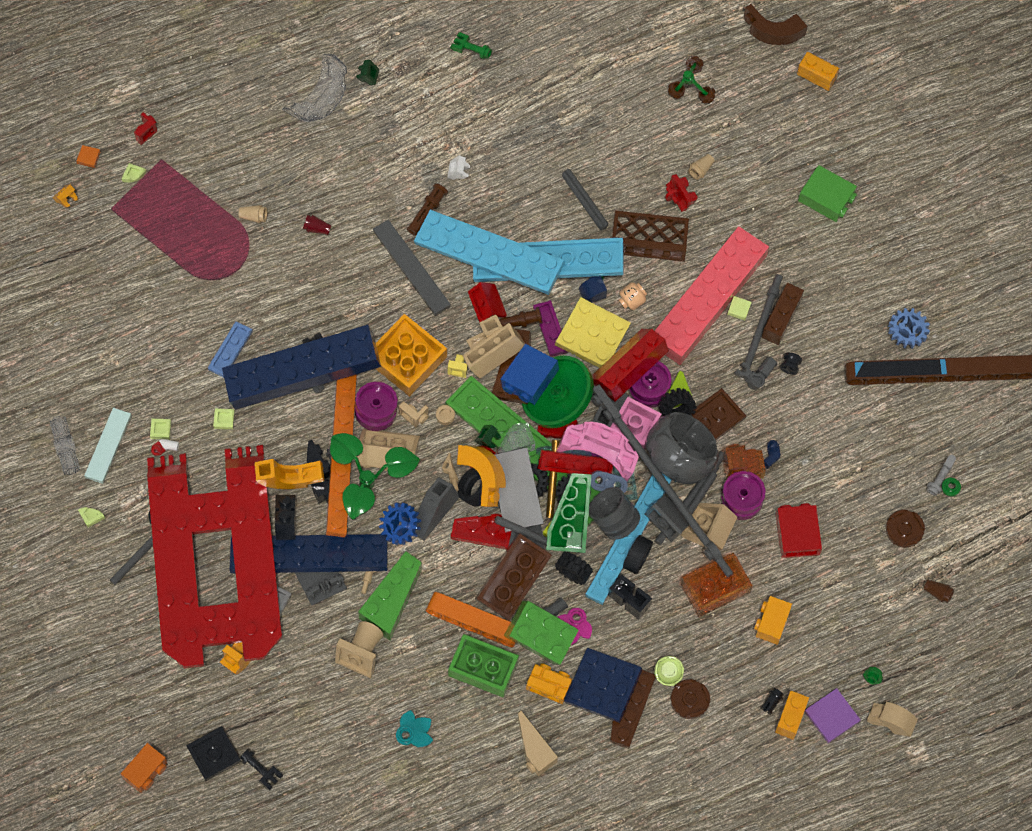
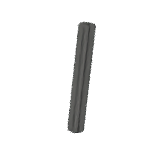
M570 169L565 170L562 173V177L597 227L600 230L606 229L608 222L573 172Z

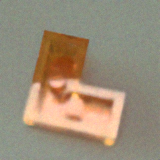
M732 444L725 448L722 461L725 481L729 476L740 471L752 472L759 476L760 479L764 478L766 470L762 450H746L745 445L740 446L739 444Z

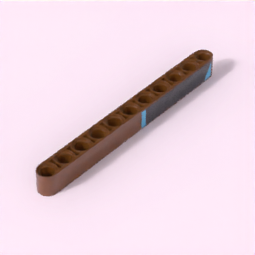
M1032 355L852 361L845 364L846 383L848 385L1032 379Z

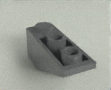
M440 477L437 478L426 492L418 510L419 515L416 517L421 520L420 523H417V526L421 529L416 530L415 533L423 541H425L459 499V494L454 486Z

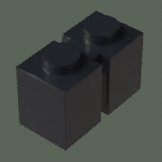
M276 495V540H296L295 495Z
M621 574L609 588L608 596L620 606L625 604V610L639 620L651 606L652 598L639 587L634 596L635 584Z

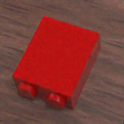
M804 503L796 507L783 505L777 508L775 516L781 558L820 555L822 544L816 505Z

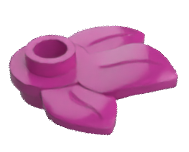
M572 608L567 614L557 617L579 630L571 645L575 644L580 636L586 639L591 637L592 626L586 620V613L581 608ZM578 615L580 620L575 621L573 616Z

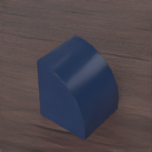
M601 276L591 277L579 287L582 298L591 303L607 297V288Z

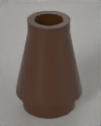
M929 579L924 586L925 591L942 603H949L955 590L951 588V585Z

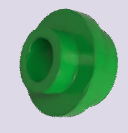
M947 478L943 481L941 488L945 495L953 497L959 494L961 484L955 478ZM953 484L955 488L951 489L948 485Z
M868 667L863 673V677L869 684H880L883 680V673L879 668Z

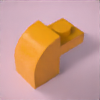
M241 642L234 643L232 647L226 645L222 650L224 657L219 663L237 675L251 661H244Z

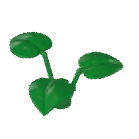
M346 433L333 435L331 437L330 453L334 461L345 465L351 463L354 459L360 474V486L350 484L343 492V505L348 516L354 520L373 507L375 496L371 489L374 487L375 479H378V476L386 468H388L389 476L402 478L416 469L420 462L419 457L406 448L394 447L385 455L387 464L383 465L374 474L369 470L363 471L356 456L362 454L363 445L357 437Z

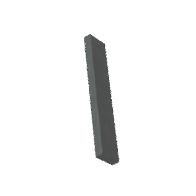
M389 219L373 228L374 234L434 316L450 308L451 304Z

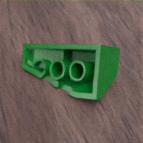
M571 474L548 528L546 550L586 552L591 474Z

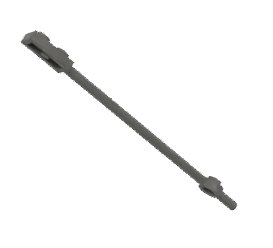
M600 385L593 388V401L597 406L601 405L605 418L608 421H612L614 425L617 424L624 436L629 440L632 447L705 546V556L709 561L713 560L716 562L727 578L733 575V571L723 559L718 547L709 540L665 477L652 463L651 458L622 420L620 412Z

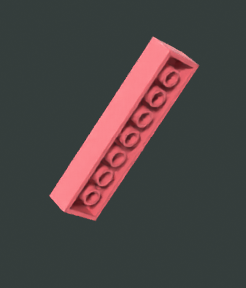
M737 227L655 330V332L666 339L669 350L665 354L667 357L679 365L684 362L733 300V297L737 295L767 257L768 245L741 227Z

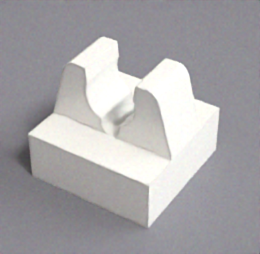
M459 155L450 161L447 178L455 180L456 178L465 179L469 176V174L464 172V170L470 168V165L465 162V157Z

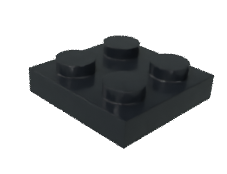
M222 726L186 745L205 782L241 762Z

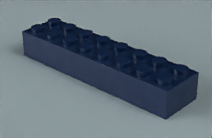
M365 325L222 368L229 402L237 410L381 367L374 334L369 325Z

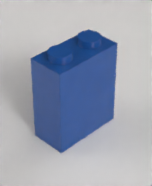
M525 344L501 378L503 390L508 394L513 393L519 396L526 403L530 402L535 405L558 372V360Z

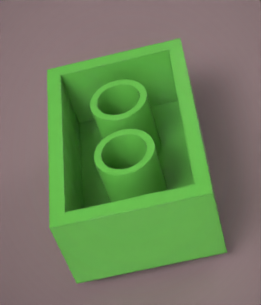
M522 601L504 636L548 662L560 665L579 630L529 601Z
M463 634L448 669V676L504 698L518 665L519 655Z

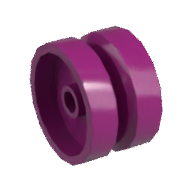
M658 361L628 389L630 397L650 408L658 407L659 401H662V396L666 397L665 393L669 392L672 382L671 373L667 366Z
M375 381L367 383L359 389L355 400V416L362 427L371 431H381L393 424L396 419L398 403L397 395L393 388L383 382Z
M735 472L724 483L721 504L729 508L737 516L738 520L753 518L761 510L765 499L766 490L763 481L752 472Z

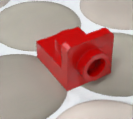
M144 112L140 114L144 124L139 125L134 132L136 141L140 145L144 144L158 132L156 120L151 115L147 116Z

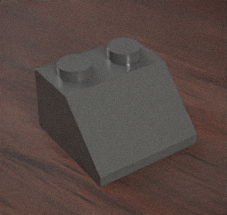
M666 495L660 498L645 513L670 542L675 540L689 526L669 497L667 498Z

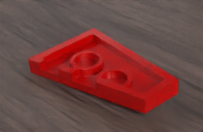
M498 513L483 517L456 518L453 523L451 539L507 550L512 531L505 532V527L494 523L497 516L502 517V514L498 515Z

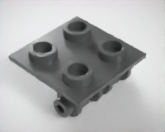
M295 572L311 606L347 589L343 582L344 579L339 572Z

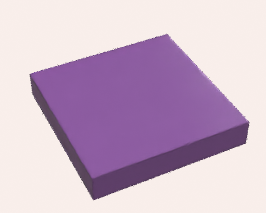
M837 688L804 711L827 743H830L861 721Z

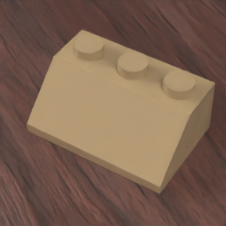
M362 429L359 440L363 445V452L356 457L363 468L376 467L381 469L383 465L387 464L385 461L386 453L394 447L406 448L417 456L420 436Z

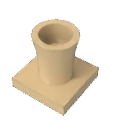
M359 622L352 643L341 638L336 645L335 663L371 678L376 661V654L372 653V651L383 637L381 629L369 622Z

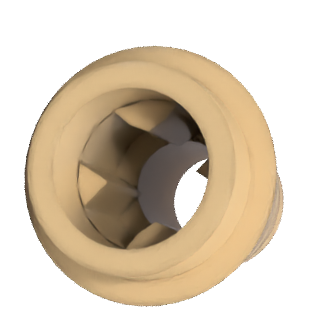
M706 154L690 164L688 172L691 177L696 180L704 178L715 162L714 158L710 154Z
M262 205L239 208V218L256 223L266 222L267 208Z

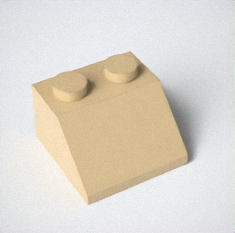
M699 503L692 516L709 540L719 550H722L737 516L724 504ZM690 525L682 532L681 536L705 547Z

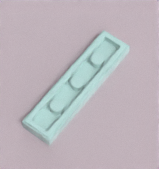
M116 408L112 409L84 475L86 479L104 483L131 419V413Z

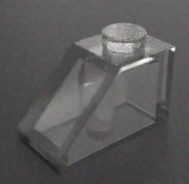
M528 422L524 424L517 423L509 428L497 454L528 448V452L535 450V440Z

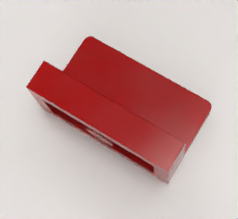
M479 282L468 291L479 323L494 315H497L499 318L507 316L495 284Z

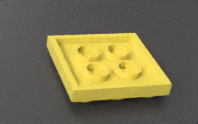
M580 297L555 345L600 368L615 354L631 322Z

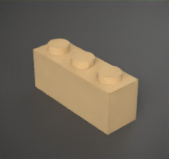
M508 323L462 356L469 369L480 379L518 353L525 343L520 334Z

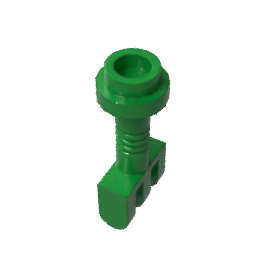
M458 32V38L454 39L453 42L455 44L450 46L453 51L461 54L464 49L472 50L479 53L482 59H489L492 53V49L488 45L481 47L469 42V35Z

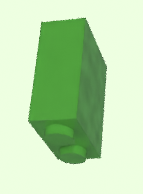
M818 165L800 192L798 201L837 223L840 217L843 218L847 213L848 204H853L855 201L857 186Z

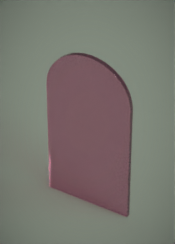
M162 159L111 208L115 214L180 267L199 279L220 280L229 277L241 269L248 257L250 244L244 226Z

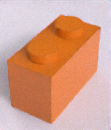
M147 743L121 772V776L140 793L144 790L147 791L152 786L156 775H161L167 768L166 757Z

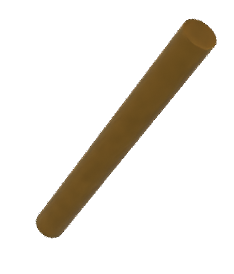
M552 440L551 451H556L560 443L559 440ZM550 471L546 518H553L557 472Z

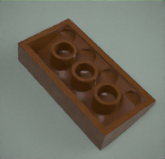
M517 533L475 597V600L509 621L552 555L522 534Z

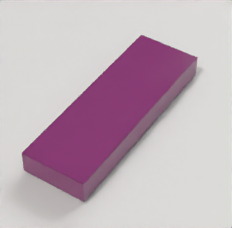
M549 300L533 305L534 310H536V307H539L543 323L539 324L549 356L553 357L567 353L566 350L555 345L562 330L552 301Z

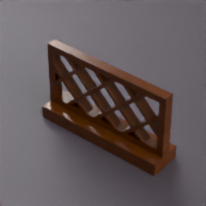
M615 210L612 238H619L616 235L621 231L627 235L626 238H623L624 255L685 262L689 218ZM618 217L627 218L629 222L622 225L618 221ZM645 220L647 224L641 227L637 221ZM658 221L663 222L666 226L659 229L655 223ZM675 224H685L684 228L680 231L674 227ZM630 225L637 229L632 234L626 229ZM650 226L656 231L652 235L645 231ZM670 229L674 235L668 238L663 232ZM641 233L646 239L637 240L635 236ZM660 235L665 241L656 242L654 238ZM678 237L683 244H674L672 240Z

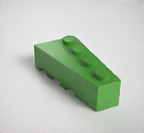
M405 551L358 611L361 621L377 626L383 632V636L390 641L422 571V562Z

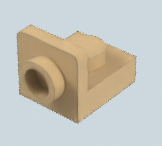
M404 401L398 406L399 415L414 427H417L420 423H425L429 417V408L426 405L419 412L412 404L408 405Z

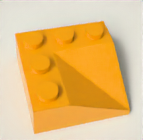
M403 314L376 342L381 367L376 368V370L409 397L447 358V348L406 314Z

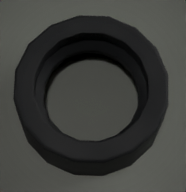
M471 468L466 471L459 481L458 496L462 501L476 507L481 506L482 480L478 490L471 495L474 484L481 479L478 471L475 468Z
M639 535L627 554L623 568L638 574L650 553L653 541Z

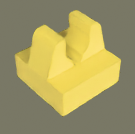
M457 354L455 361L449 360L448 375L466 378L468 365L464 363V357Z

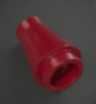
M313 214L312 216L307 215L303 229L307 230V232L326 235L329 234L331 224L326 223Z

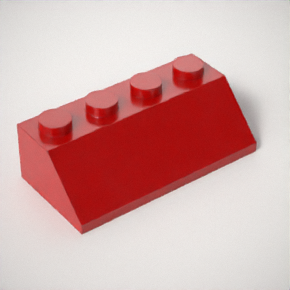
M641 329L592 375L594 386L600 385L607 396L616 402L669 352L666 339L653 329Z

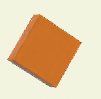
M82 145L77 158V164L95 168L101 153L100 149Z

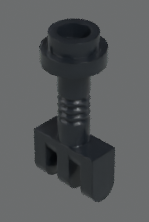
M247 749L240 757L244 765L249 763L263 776L259 782L270 791L272 786L267 781L270 780L275 785L278 781L273 775L275 774L281 779L283 777L282 773L274 766L268 771L253 757L255 752Z

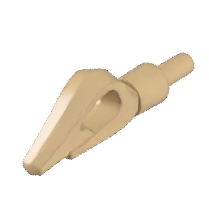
M449 453L443 463L442 470L444 473L449 474L450 483L453 484L456 491H459L458 477L454 469L451 453Z
M377 571L365 572L362 580L364 582L362 594H366L373 573Z

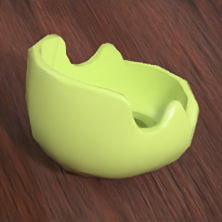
M664 656L655 664L654 675L656 680L662 685L675 686L683 678L684 667L682 662L676 657Z

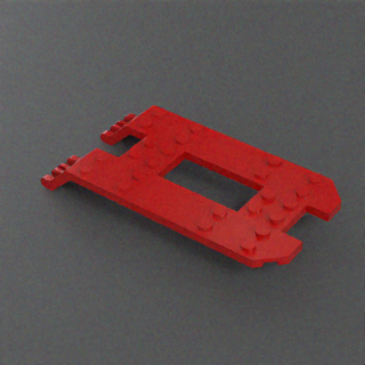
M263 444L256 446L258 456L252 457L250 446H246V457L244 458L242 447L237 448L239 458L231 459L232 450L230 448L224 449L227 491L189 495L186 453L179 455L181 465H174V456L168 455L169 466H166L165 456H161V467L155 468V459L147 457V481L162 651L178 662L184 669L204 666L203 647L242 642L244 661L265 659L275 644L282 639L267 487L256 481L255 462L265 460ZM231 530L238 602L199 607L192 535Z

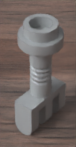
M949 455L934 482L927 484V492L934 496L941 493L942 488L940 486L956 460L954 455Z

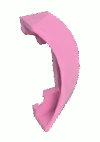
M584 422L583 424L568 426L556 449L557 452L584 450L595 453L609 461L626 481L632 476L639 458L637 452L628 443L629 440L622 433L598 422Z

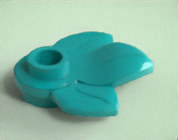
M411 710L402 715L400 727L396 731L397 741L401 745L412 744L418 748L428 746L433 742L431 736L426 734L430 729L431 719L426 717L415 719V715ZM404 733H408L410 736L409 738L404 739L402 735Z

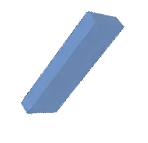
M235 322L208 366V370L224 378L222 368L234 364L253 330Z

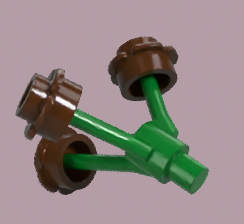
M691 56L686 61L688 71L684 72L681 82L675 81L669 84L668 93L673 98L679 99L684 96V84H693L700 90L698 96L702 103H711L715 99V89L709 86L702 87L695 80L693 74L702 71L704 62L698 56Z

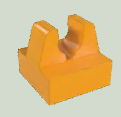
M71 184L64 186L52 197L56 203L61 204L65 208L70 207L67 197L72 198L73 201L78 199L74 192L75 189Z

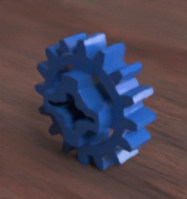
M395 503V507L389 505V511H383L385 517L380 518L383 524L379 528L384 529L381 535L387 534L386 540L395 545H405L406 541L411 543V537L418 536L415 531L421 529L417 526V523H420L421 520L416 518L419 512L414 511V507L408 506L406 503Z

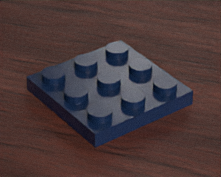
M587 648L564 702L620 723L643 669L640 666Z

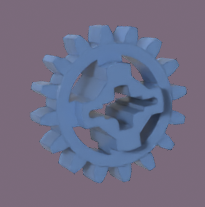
M904 308L903 313L898 310L896 315H892L891 321L888 324V327H890L888 334H893L891 340H898L896 345L902 343L903 348L910 345L911 349H913L915 344L921 346L922 341H926L927 335L930 332L928 329L930 324L925 323L926 316H920L921 311L916 314L914 313V308L911 309V312Z

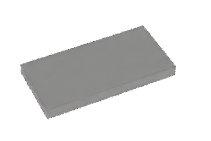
M528 448L496 454L495 456L503 468L506 480V488H499V504L502 518L524 528L544 524ZM505 528V532L512 531L510 529Z

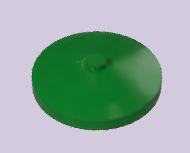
M564 355L552 357L558 360V372L535 405L530 402L528 404L522 403L526 415L537 425L545 428L565 426L576 420L590 403L594 388L593 377L586 365L575 357Z

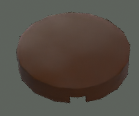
M905 509L898 510L890 515L886 523L887 537L898 547H913L921 541L924 535L925 525L923 519L915 512Z
M683 680L672 690L671 706L680 717L697 719L708 710L710 703L709 691L704 684L696 680Z

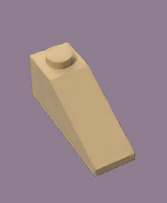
M520 711L518 712V723L527 762L526 766L532 774L535 772L537 776H540L557 763L558 757L523 712Z

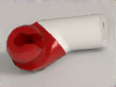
M161 439L151 447V453L154 456H159L167 450L178 451L179 442Z

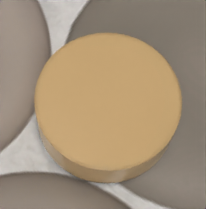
M442 405L436 411V419L442 425H449L455 419V411L448 405Z

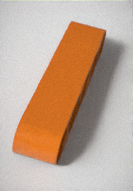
M433 593L426 608V612L430 615L511 648L515 647L516 643L504 636L511 623L510 621L444 594Z

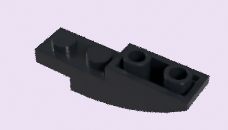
M311 439L308 441L307 463L321 461L324 473V481L313 483L311 487L318 504L324 501L328 504L330 464L327 460H323L321 456L323 452L319 444L315 445Z

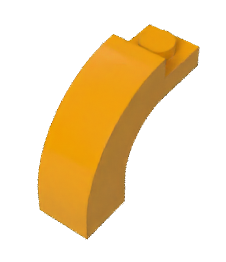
M458 445L457 465L471 466L481 476V506L498 507L500 498L499 488H506L505 474L499 460L494 454L483 447Z
M274 459L255 462L256 481L265 487L300 489L307 488L308 484L324 481L323 463L321 461L301 465H282Z

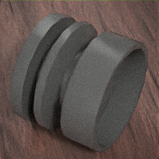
M612 487L601 491L593 498L589 505V516L609 539H622L633 532L639 524V511L619 488Z

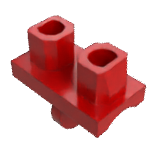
M675 174L671 176L670 182L666 184L668 193L665 195L666 201L673 200L681 212H684L690 205L696 202L698 196L695 192H688L686 190L689 186L686 177L679 178Z

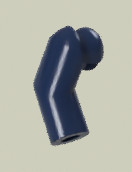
M770 440L767 444L768 457L762 461V465L767 469L779 460L781 456L780 446L776 440Z

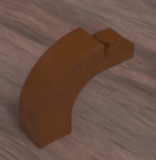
M752 4L745 7L744 19L749 25L751 24L750 34L764 43L787 45L798 41L806 35L808 26L797 14L783 22H771L765 19Z

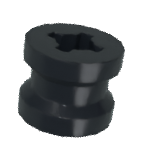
M786 352L780 369L787 374L796 375L799 371L798 365L802 363V358L795 353Z

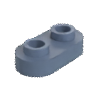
M601 470L591 473V487L593 489L603 491L614 487L615 482H620V487L618 488L624 493L626 492L628 484L622 476ZM597 477L602 478V481L600 483L595 482V479Z

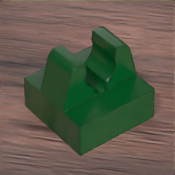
M364 60L363 65L358 67L361 73L356 75V77L361 82L376 85L379 68L371 60Z
M484 425L475 442L480 446L495 448L496 445L492 443L491 439L494 437L496 440H499L501 436L497 432L498 429L493 425Z

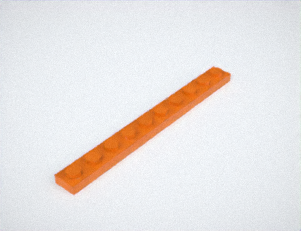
M357 374L336 380L333 435L340 433L353 435ZM332 456L326 535L345 537L348 514L345 511L342 496L344 489L350 485L351 463L339 464L334 461Z

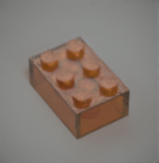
M734 552L723 557L734 573L728 578L715 561L682 577L680 585L698 618L751 593L753 585Z

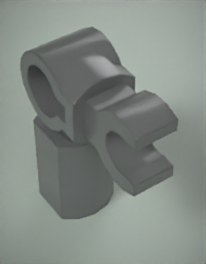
M768 356L756 372L751 371L750 366L746 362H742L740 366L743 367L744 372L737 369L734 373L738 377H743L750 389L757 390L764 385L765 379L776 367L777 362Z

